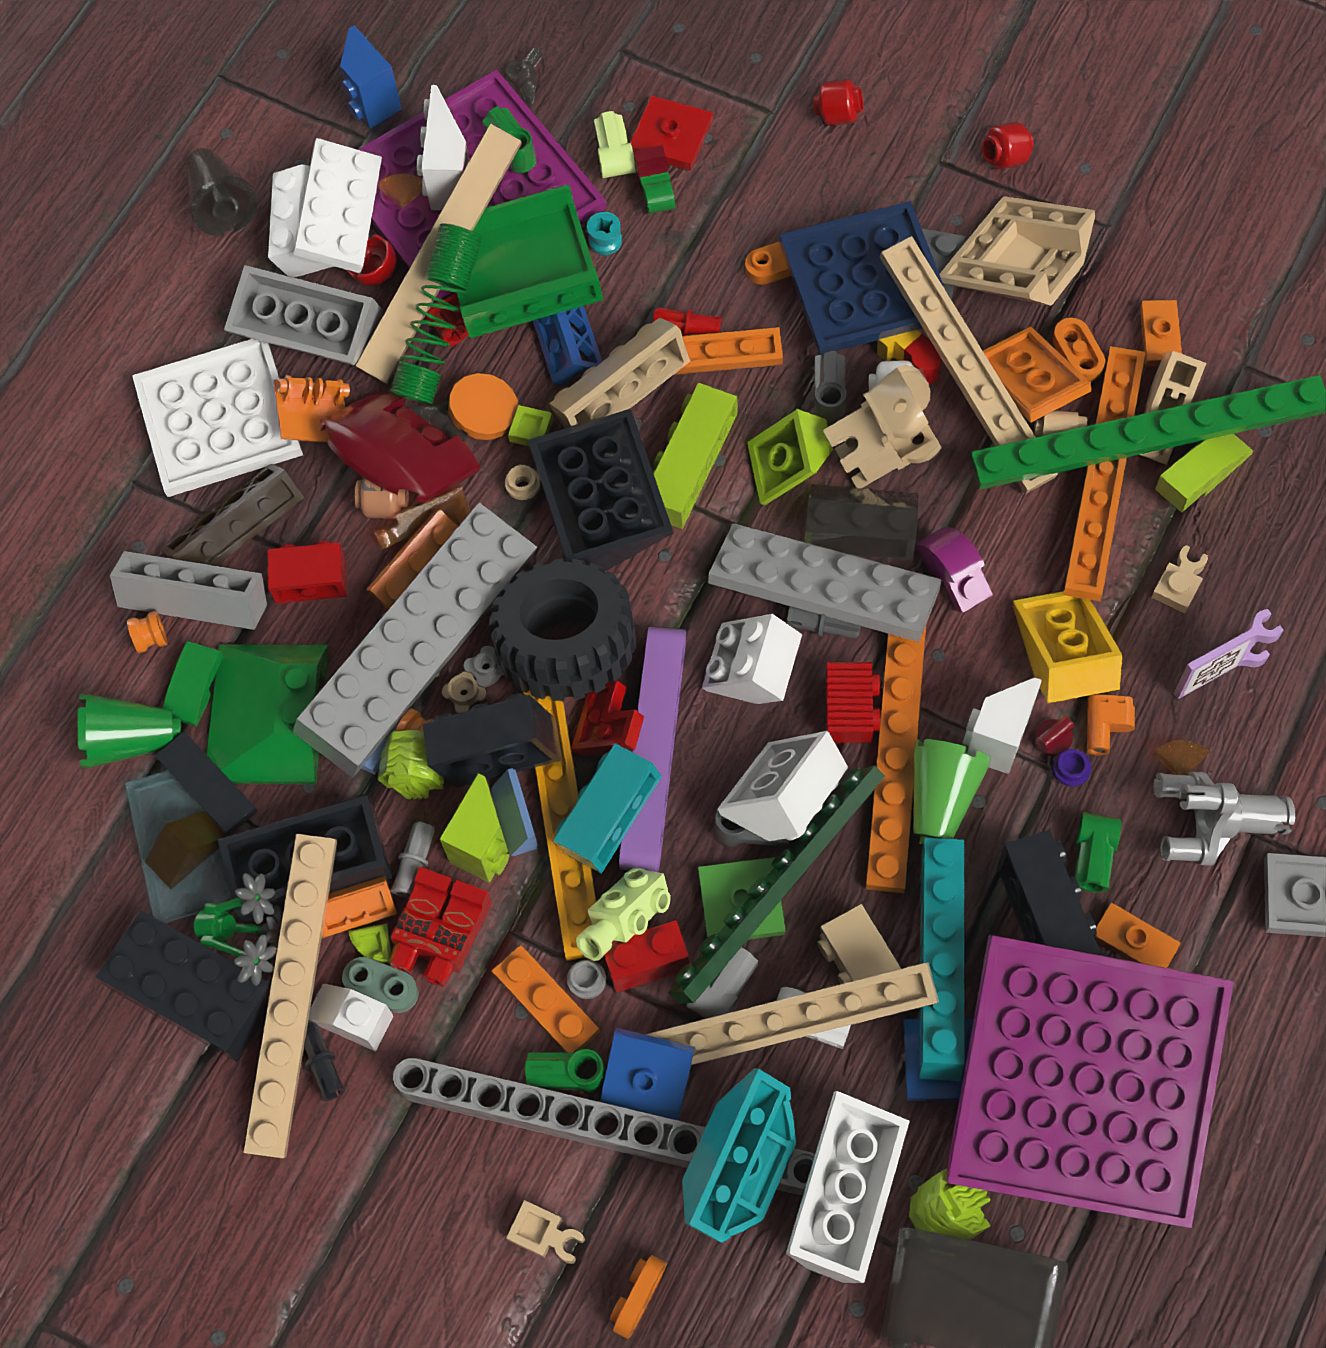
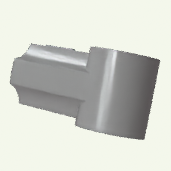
M741 947L696 1002L687 1003L686 1007L705 1019L733 1012L739 999L737 996L757 967L758 960Z

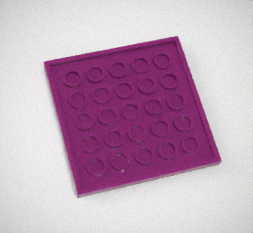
M498 70L491 72L444 99L466 141L469 160H471L486 133L482 120L487 116L489 110L497 106L508 108L521 128L528 130L531 134L537 158L534 168L525 173H516L508 167L486 207L569 184L580 224L589 220L594 214L607 209L604 197ZM424 112L357 149L382 157L371 223L383 239L390 242L395 250V254L408 271L442 210H431L428 196H423L422 193L423 176H419L417 172L418 155H423L424 152L420 140L421 127H427ZM440 290L436 297L445 300L456 292Z
M989 934L947 1165V1183L1192 1228L1234 981Z

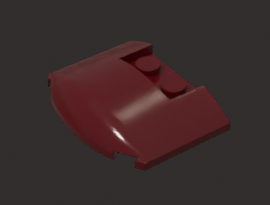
M374 392L320 420V431L326 429L330 436L328 445L349 467L377 486L398 495L400 489L419 493L416 501L425 504L476 474L480 469L476 458L458 435L449 438L413 410L403 405L405 397L394 393Z

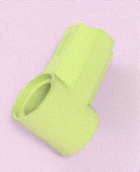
M613 111L601 113V116L595 119L594 123L599 144L598 156L602 177L608 178L636 173L631 143L627 142L622 115L615 114Z

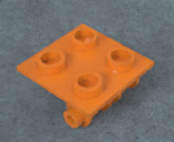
M286 375L284 379L274 380L281 439L328 442L330 436L326 429L320 431L319 422L345 408L344 397L349 396V384L343 383L342 379H337V381L326 380L323 383L322 378H316L314 383L311 377H306V379L291 378L290 375Z

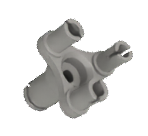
M1191 771L1188 775L1157 773V779H1154L1153 787L1156 797L1187 799V801H1181L1180 806L1183 810L1194 809L1196 819L1195 838L1163 837L1161 841V856L1165 861H1194L1197 865L1213 866L1230 838L1235 837L1237 833H1278L1287 835L1291 832L1289 825H1283L1282 822H1287L1291 825H1294L1295 807L1292 799L1288 796L1239 794L1234 784H1214L1206 772Z

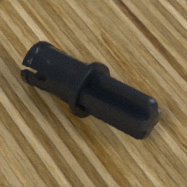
M310 1022L307 1025L303 1050L306 1058L304 1067L306 1071H311L321 1100L330 1101L338 1097L336 1091H338L339 1095H342L345 1092V1087L333 1063L335 1060L334 1053L328 1051L318 1025L315 1022Z

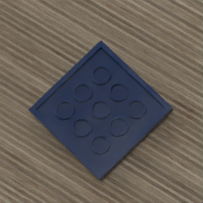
M911 201L779 234V243L819 355L923 329L880 259L882 251L912 236L944 287Z

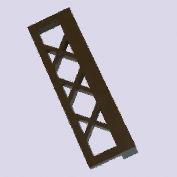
M270 464L168 541L159 550L166 558L217 566L304 497L284 469Z

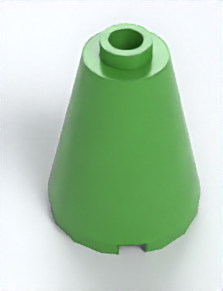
M925 739L923 744L920 740H916L914 747L913 834L920 837L919 844L924 845L925 838L954 839L989 768L990 756L978 750L976 758L969 756L968 752H966V746L950 742Z

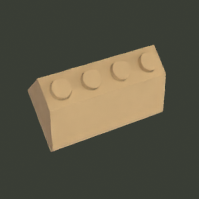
M658 318L652 324L643 326L633 339L625 345L616 347L609 357L598 366H593L585 371L582 378L570 388H564L557 393L554 400L549 403L556 419L564 428H569L633 407L690 362L680 329L675 324L662 318Z

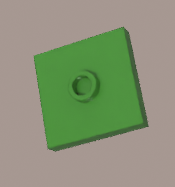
M774 857L698 867L707 938L713 934L717 935L726 925L723 922L726 915L736 906H742L750 897L747 893L749 888L758 879L766 878L774 867L771 864L775 859ZM781 901L748 940L786 934Z

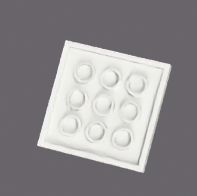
M250 339L132 375L162 486L167 497L303 455L299 440H286L280 437L273 384L274 380L279 379V375L269 343Z

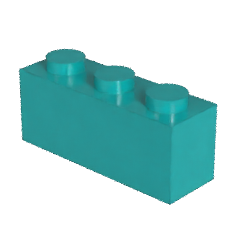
M614 744L610 752L604 754L600 759L597 772L589 785H585L580 790L577 796V804L570 815L559 823L556 837L553 841L565 854L602 874L662 778L655 765L641 756Z

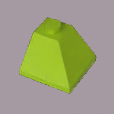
M796 409L747 442L760 504L766 505L819 470L833 451V447L823 432L824 429L828 428L826 419Z

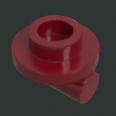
M1063 716L1059 720L1049 719L1043 721L1037 727L1034 735L1037 748L1049 756H1057L1070 749L1073 742L1071 729L1074 728V723L1067 716Z

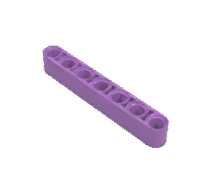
M648 628L638 712L644 716V720L633 753L652 762L662 778L621 842L620 870L629 871L632 868H643L647 871L659 872L686 647V630Z

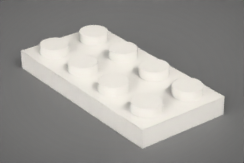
M316 138L293 255L353 272H361L379 177L381 156Z

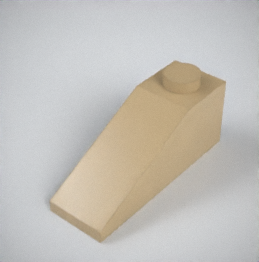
M1175 351L1164 353L1152 382L1143 414L1190 404L1206 363ZM1173 447L1140 455L1167 465Z

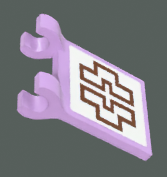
M1268 609L1258 612L1251 624L1250 630L1187 664L1173 693L1176 698L1180 699L1237 666L1259 667L1263 665L1270 655L1268 651L1265 650L1261 654H1253L1250 650L1256 642L1272 643L1281 636L1283 628L1280 625L1273 630L1265 629L1262 623L1269 620L1271 612Z

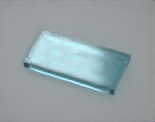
M168 771L125 783L153 917L163 923H167L205 910L206 903H221L231 900L220 848L172 890L167 887L145 862L166 823L205 810Z

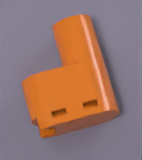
M1092 695L1087 698V752L1092 755L1109 754L1110 732H1131L1135 729V706H1133L1132 697Z

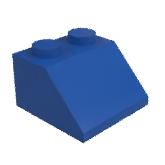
M355 25L348 30L340 64L344 79L341 85L349 97L350 102L347 103V107L352 116L357 121L361 119L371 129L402 108L392 66Z

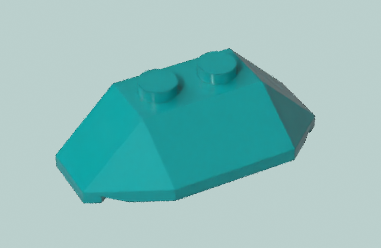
M754 1068L716 1104L682 1179L685 1224L713 1240L723 1243L730 1239L731 1236L743 1232L764 1219L796 1145L794 1119L789 1102L791 1099L790 1087L762 1070Z

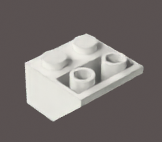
M773 614L722 623L716 635V643L706 668L702 689L755 704L783 701L802 634Z

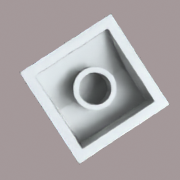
M1032 678L985 698L981 711L973 709L962 743L969 746L967 751L969 756L976 758L977 750L990 756V768L1009 774L1042 680Z

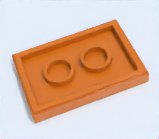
M1031 326L983 350L1017 408L1029 422H1033L1091 392V382Z

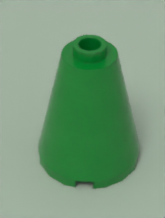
M92 694L79 695V701L82 704L86 703V707H78V748L83 750V755H87V760H80L81 769H89L161 751L181 734V719L173 718V710Z

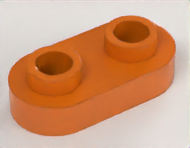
M779 242L755 249L747 255L745 259V274L751 282L764 285L791 276ZM761 261L767 262L766 264H758Z
M1065 318L1058 322L1053 334V344L1056 350L1090 382L1096 381L1102 375L1105 357L1085 322L1077 318ZM1065 338H1072L1075 342H1068ZM1086 365V366L1090 367L1091 369H1084V368H1082V367H1080V366Z
M651 1255L647 1261L643 1259L638 1261L629 1280L635 1285L628 1299L620 1297L610 1316V1320L615 1322L613 1332L626 1339L631 1337L660 1282L667 1262L654 1255Z

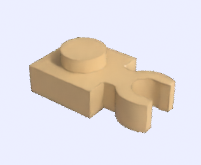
M1187 545L1180 551L1177 558L1178 566L1169 562L1151 597L1183 613H1186L1203 578L1196 574H1199L1204 569L1208 560V555L1203 554L1200 561H1189L1187 554L1190 547Z
M525 1200L506 1238L509 1242L545 1258L551 1247L555 1249L562 1261L571 1264L575 1262L576 1258L564 1251L565 1243L570 1239L577 1240L580 1243H583L585 1240L584 1236L577 1230H558L562 1222L561 1217Z

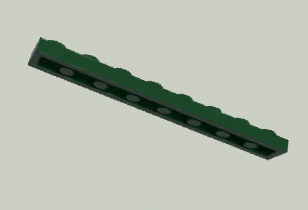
M876 766L862 769L854 768L842 779L841 784L843 787L836 795L829 796L823 802L820 814L813 822H809L805 833L796 838L797 841L790 849L782 851L773 860L771 865L774 868L766 878L758 879L749 888L747 893L750 897L742 906H736L726 915L723 920L726 925L717 935H711L702 943L699 948L701 954L693 964L685 965L675 975L674 981L676 984L668 993L678 1004L696 1002L882 781L885 775Z

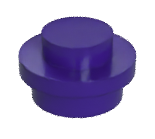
M1067 749L1055 757L1052 771L1060 783L1075 787L1087 781L1091 773V763L1083 752Z

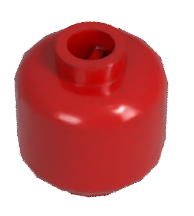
M849 79L823 83L820 87L819 95L813 98L815 115L821 116L824 123L828 126L855 122L859 113H863L864 110L861 87L855 86L854 82Z
M1019 122L994 126L989 129L982 142L984 159L999 170L1025 164L1029 160L1034 146L1033 136Z

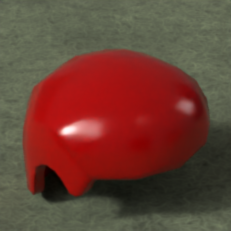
M375 234L367 240L361 272L357 273L347 270V272L356 282L362 285L379 286L391 278L396 269L397 257L395 250L388 240L386 241L381 236Z

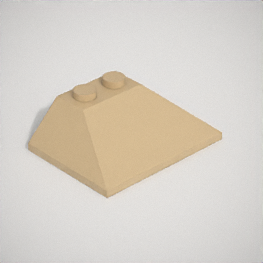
M1003 196L939 274L944 284L1052 306L1084 264L1095 219V210Z

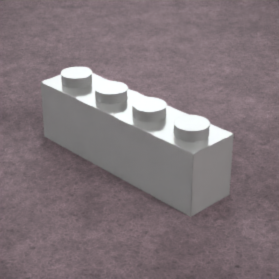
M124 551L110 574L117 607L145 612L157 611L158 614L255 630L267 606L262 573Z

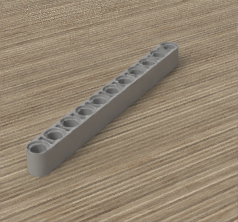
M417 1058L402 1060L393 1072L395 1086L404 1098L411 1102L688 1168L696 1149L690 1154H681L674 1148L676 1141L681 1137L689 1136L697 1142L698 1146L706 1128ZM410 1073H423V1080L418 1087L412 1089L404 1086L405 1079ZM448 1082H461L462 1089L457 1096L446 1098L442 1095L443 1088ZM496 1090L501 1093L500 1100L495 1106L484 1107L481 1105V1098L487 1091ZM528 1099H534L540 1103L538 1111L529 1117L519 1114L521 1104ZM567 1108L577 1110L579 1117L574 1124L563 1126L558 1123V1116L563 1110ZM604 1118H613L618 1122V1127L613 1134L601 1135L596 1131L598 1123ZM651 1127L655 1129L658 1133L656 1140L649 1145L638 1143L635 1140V1136L641 1128ZM794 1148L776 1190L803 1196L807 1183L799 1182L794 1176V1170L800 1165L812 1167L815 1154Z

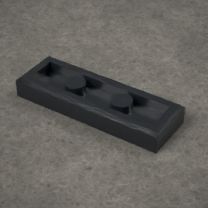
M185 732L181 733L155 755L157 760L228 836L258 812L246 796Z

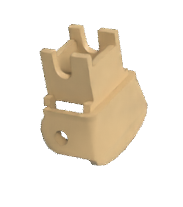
M903 365L895 368L872 389L863 394L866 401L861 404L862 408L823 430L832 447L845 441L836 447L835 450L847 473L857 467L861 470V472L851 478L858 490L896 468L900 470L911 463L920 464L929 461L942 448L923 413V410L930 401L931 391L929 384L920 370L913 366ZM918 435L924 436V441L921 444L915 445L912 443L914 437Z

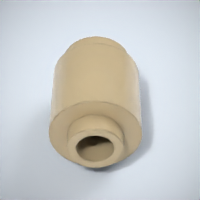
M1054 410L1035 420L1033 434L1035 437H1041L1086 427L1087 417L1079 416L1078 412Z

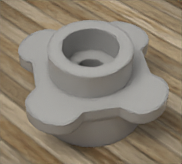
M491 646L482 647L477 656L468 658L464 662L465 671L472 673L477 685L482 688L496 683L501 675H504L498 658L495 655V649ZM488 664L489 668L483 669V665Z

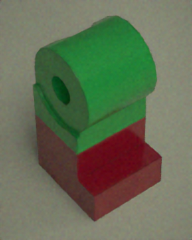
M663 145L633 151L635 174L647 213L653 214L675 209V199Z

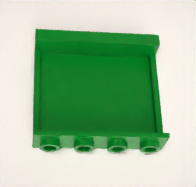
M569 184L485 208L473 230L480 234L483 239L481 240L482 243H480L481 246L479 247L478 256L474 263L475 266L471 273L472 276L468 283L469 286L467 287L466 294L457 293L469 338L604 300L599 278L593 266Z

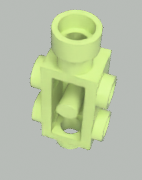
M632 868L588 909L592 925L588 926L576 939L578 949L586 958L593 961L600 960L611 949V942L614 940L627 942L634 934H643L647 929L648 921L657 912L664 913L668 909L670 894L664 873L647 871L643 868Z

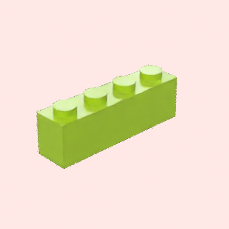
M701 383L697 384L693 394L688 393L681 409L683 415L679 423L674 422L667 437L669 444L665 452L659 451L653 465L654 477L671 526L682 530L738 415L737 396Z

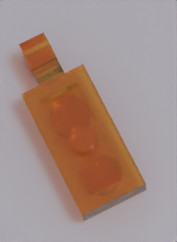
M455 486L425 504L419 502L394 513L397 524L385 526L374 531L381 548H387L403 539L407 543L435 509H440L459 527L471 513L461 486Z

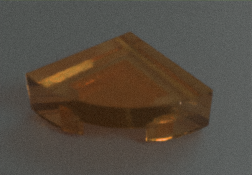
M395 174L379 181L378 186L380 191L403 208L422 192V179L411 174Z
M1177 740L1163 744L1156 749L1154 755L1174 774L1188 775L1209 755L1210 751L1198 743Z

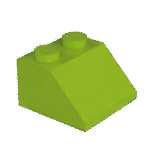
M478 773L442 834L440 841L450 864L490 883L495 873L500 875L506 867L509 854H507L508 848L486 777Z

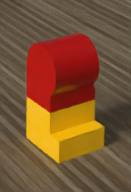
M918 330L878 340L877 355L884 361H890L894 357L898 361L911 362L913 367L920 370L928 384L936 382L940 377L942 358L932 342Z

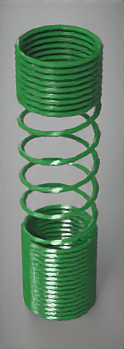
M440 224L424 276L426 279L443 286L424 285L421 287V291L443 305L434 303L416 304L415 307L419 312L437 322L424 320L410 322V325L416 331L436 341L421 338L405 339V343L409 347L430 358L410 355L401 356V362H398V369H396L395 379H393L392 389H390L392 393L425 404H433L432 401H434V394H436L435 391H437V384H439L438 381L441 375L432 370L410 364L404 359L421 360L437 364H444L445 361L415 347L408 341L450 346V343L421 330L414 324H427L449 329L456 328L454 325L425 312L419 306L461 311L459 307L431 295L424 289L433 288L466 294L467 287L469 286L468 283L472 276L471 273L475 266L474 263L478 256L477 253L481 246L480 243H482L481 240L483 239L480 234L453 224Z

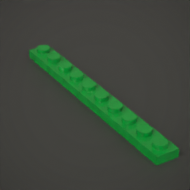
M1321 375L972 451L970 459L979 490L1325 414L1326 389Z

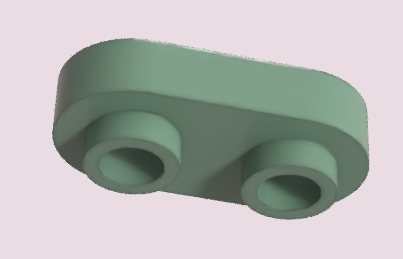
M366 957L356 958L350 961L344 968L342 981L345 988L352 989L386 1004L391 1012H406L418 1000V986L413 977L406 972ZM367 971L368 977L362 982L355 980L358 972ZM397 984L403 985L404 989L400 995H391L393 986Z

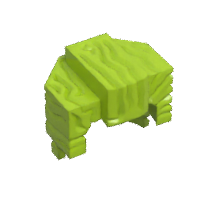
M393 731L386 737V746L381 751L380 770L378 772V780L388 789H395L406 799H426L429 797V790L444 788L443 777L428 767L423 731Z
M947 1169L918 1187V1192L911 1197L909 1218L923 1242L943 1252L950 1247L954 1248L971 1240L991 1226L988 1220L984 1218L981 1207L991 1200L989 1196H986V1190L947 1183Z

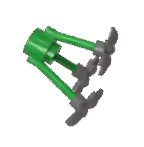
M245 873L243 874V881L246 888L235 890L239 898L221 903H206L205 910L200 911L195 918L194 931L197 938L201 940L200 944L216 948L237 957L234 960V964L244 967L239 974L238 982H245L251 977L252 984L257 986L261 981L262 971L269 973L273 971L274 967L267 960L277 952L284 911H281L279 905H275L273 908L272 904L268 901V899L275 895V891L269 888L264 889L265 876L263 874L257 875L254 881L250 874ZM242 906L241 914L246 915L252 911L257 924L263 921L264 913L273 915V917L268 916L267 922H264L263 925L239 924L225 910ZM235 932L261 934L256 945L249 940H245L244 950L223 942L231 938Z

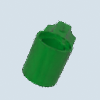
M497 106L489 110L487 116L482 120L486 131L490 124L521 140L522 144L510 163L509 169L516 173L530 171L534 168L537 160L530 132L521 128L508 108Z
M1082 812L1076 839V846H1079L1074 876L1082 891L1093 893L1107 892L1113 854L1116 853L1119 844L1122 819Z
M589 1049L578 1050L575 1053H528L525 1068L526 1085L549 1090H581L586 1093H594L603 1088L607 1068L600 1056ZM587 1063L597 1065V1071L592 1078L584 1080L578 1077L579 1070L583 1065Z

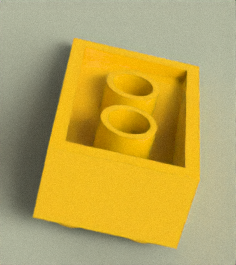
M1063 591L1013 601V609L1035 678L1042 680L1039 688L1047 703L1120 690L1122 653L1091 600L1066 596Z

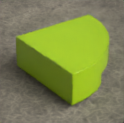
M387 924L348 931L354 947L363 957L390 965L392 946Z

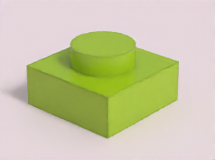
M518 405L508 434L509 441L530 446L529 439L549 434L553 422L552 413Z

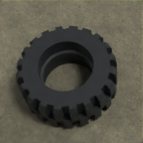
M555 559L552 560L553 563L543 565L541 562L533 565L532 570L528 572L523 570L515 575L514 582L512 584L508 582L499 592L500 597L497 596L491 608L492 614L489 617V626L498 662L505 677L512 681L514 686L522 692L527 693L530 690L531 696L545 699L546 696H549L553 701H564L565 697H574V700L585 698L586 693L593 691L596 694L604 690L605 684L608 681L613 683L622 675L621 669L625 670L632 660V653L636 649V630L629 595L625 586L620 584L619 579L609 571L605 573L603 567L594 563L588 566L585 564V561L572 559V562ZM575 619L591 623L586 630L567 639L548 640L536 636L546 626L561 620Z

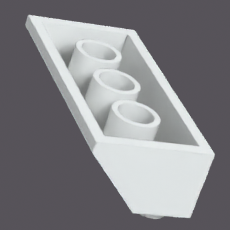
M835 1091L833 1093L786 1251L787 1255L805 1268L843 1283H864L909 1120L841 1092Z

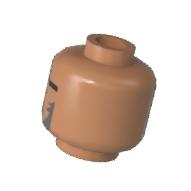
M364 477L356 482L355 505L356 508L361 509L365 517L394 519L399 516L402 507L408 506V490L400 489L398 495Z

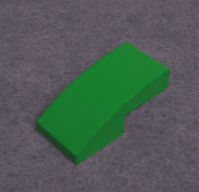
M189 641L186 642L172 675L163 709L173 710V718H180L181 722L197 727L212 696L209 687L223 660L221 651Z

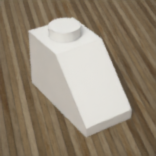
M323 984L310 1008L308 1021L315 1022L326 1030L376 1052L393 1018V1014L386 1004L357 991Z

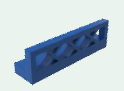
M584 306L533 320L553 384L564 386L577 372L585 373L589 368L602 363ZM569 321L579 329L580 335L571 328ZM578 349L588 357L589 362L582 361Z

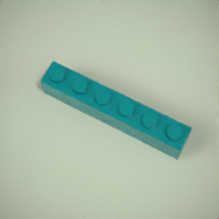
M924 839L921 856L920 964L929 963L939 1003L920 1007L919 1079L960 1081L964 1068V840Z

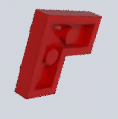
M615 680L613 683L608 681L605 684V689L596 694L593 691L587 694L571 750L580 757L609 753L614 744L629 751L636 748L644 716L635 709L620 711L627 687L618 680Z

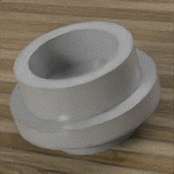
M581 960L570 968L567 975V984L570 991L576 997L592 999L600 995L604 990L606 974L599 963L593 960Z

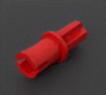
M655 308L652 323L658 318H662L675 324L684 333V336H688V334L701 335L720 333L722 317L692 313V309H688V312Z

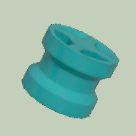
M599 212L590 217L587 222L590 248L599 255L614 254L622 245L619 218L610 212Z

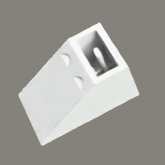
M431 85L430 99L424 100V118L427 120V127H421L420 140L424 152L423 155H418L417 172L419 176H423L422 193L423 196H428L431 210H443L470 160L466 141L437 85Z

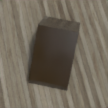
M205 811L166 823L145 862L167 887L172 890L220 848L218 839L228 836Z

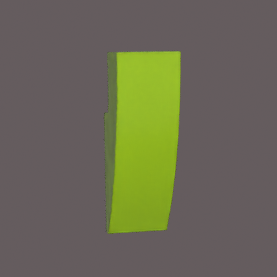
M1234 434L1207 439L1160 475L1155 490L1179 511L1183 512L1200 496L1205 497L1251 456L1253 450Z

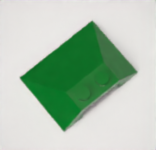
M219 644V651L223 655V660L215 677L207 756L233 784L316 785L319 752L293 733L297 718L318 694L319 681H326L328 645Z

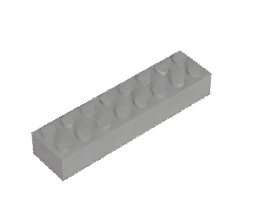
M478 503L296 720L293 733L353 778L490 611L497 596L500 597L499 592L508 582L512 584L515 575L526 567L537 546L481 503Z

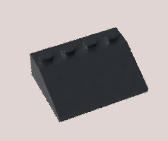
M631 409L528 440L566 562H572V559L583 560L588 566L594 563L607 571L673 534V528Z

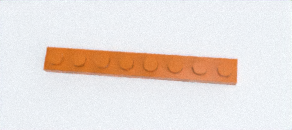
M1110 346L1096 424L1134 416L1146 352ZM1127 457L1087 467L1064 589V595L1101 601Z
M926 626L920 642L888 634L876 764V767L885 777L874 789L866 890L895 893L905 892L914 785V747L918 734Z

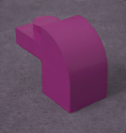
M945 526L915 544L929 575L942 579L956 611L964 613L993 595L981 570V567L985 566L981 556L970 540L957 529Z

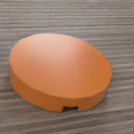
M476 373L463 377L454 385L448 399V414L453 424L459 430L461 428L467 432L468 436L481 440H492L502 437L507 433L518 408V400L513 389L502 379L491 374Z

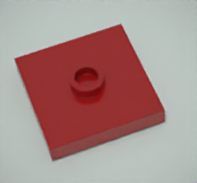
M651 95L630 142L632 150L636 151L663 145L666 164L691 171L712 124L713 112Z

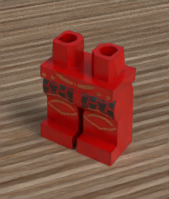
M419 867L414 879L415 886L399 918L397 927H395L391 935L394 948L390 965L393 968L411 974L417 958L426 960L429 963L423 974L424 979L432 984L444 987L453 971L460 973L464 965V959L467 957L492 902L489 892L459 880L453 883L452 878Z

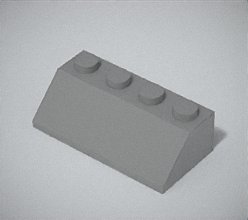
M244 265L224 331L355 365L379 325L383 309L371 297Z

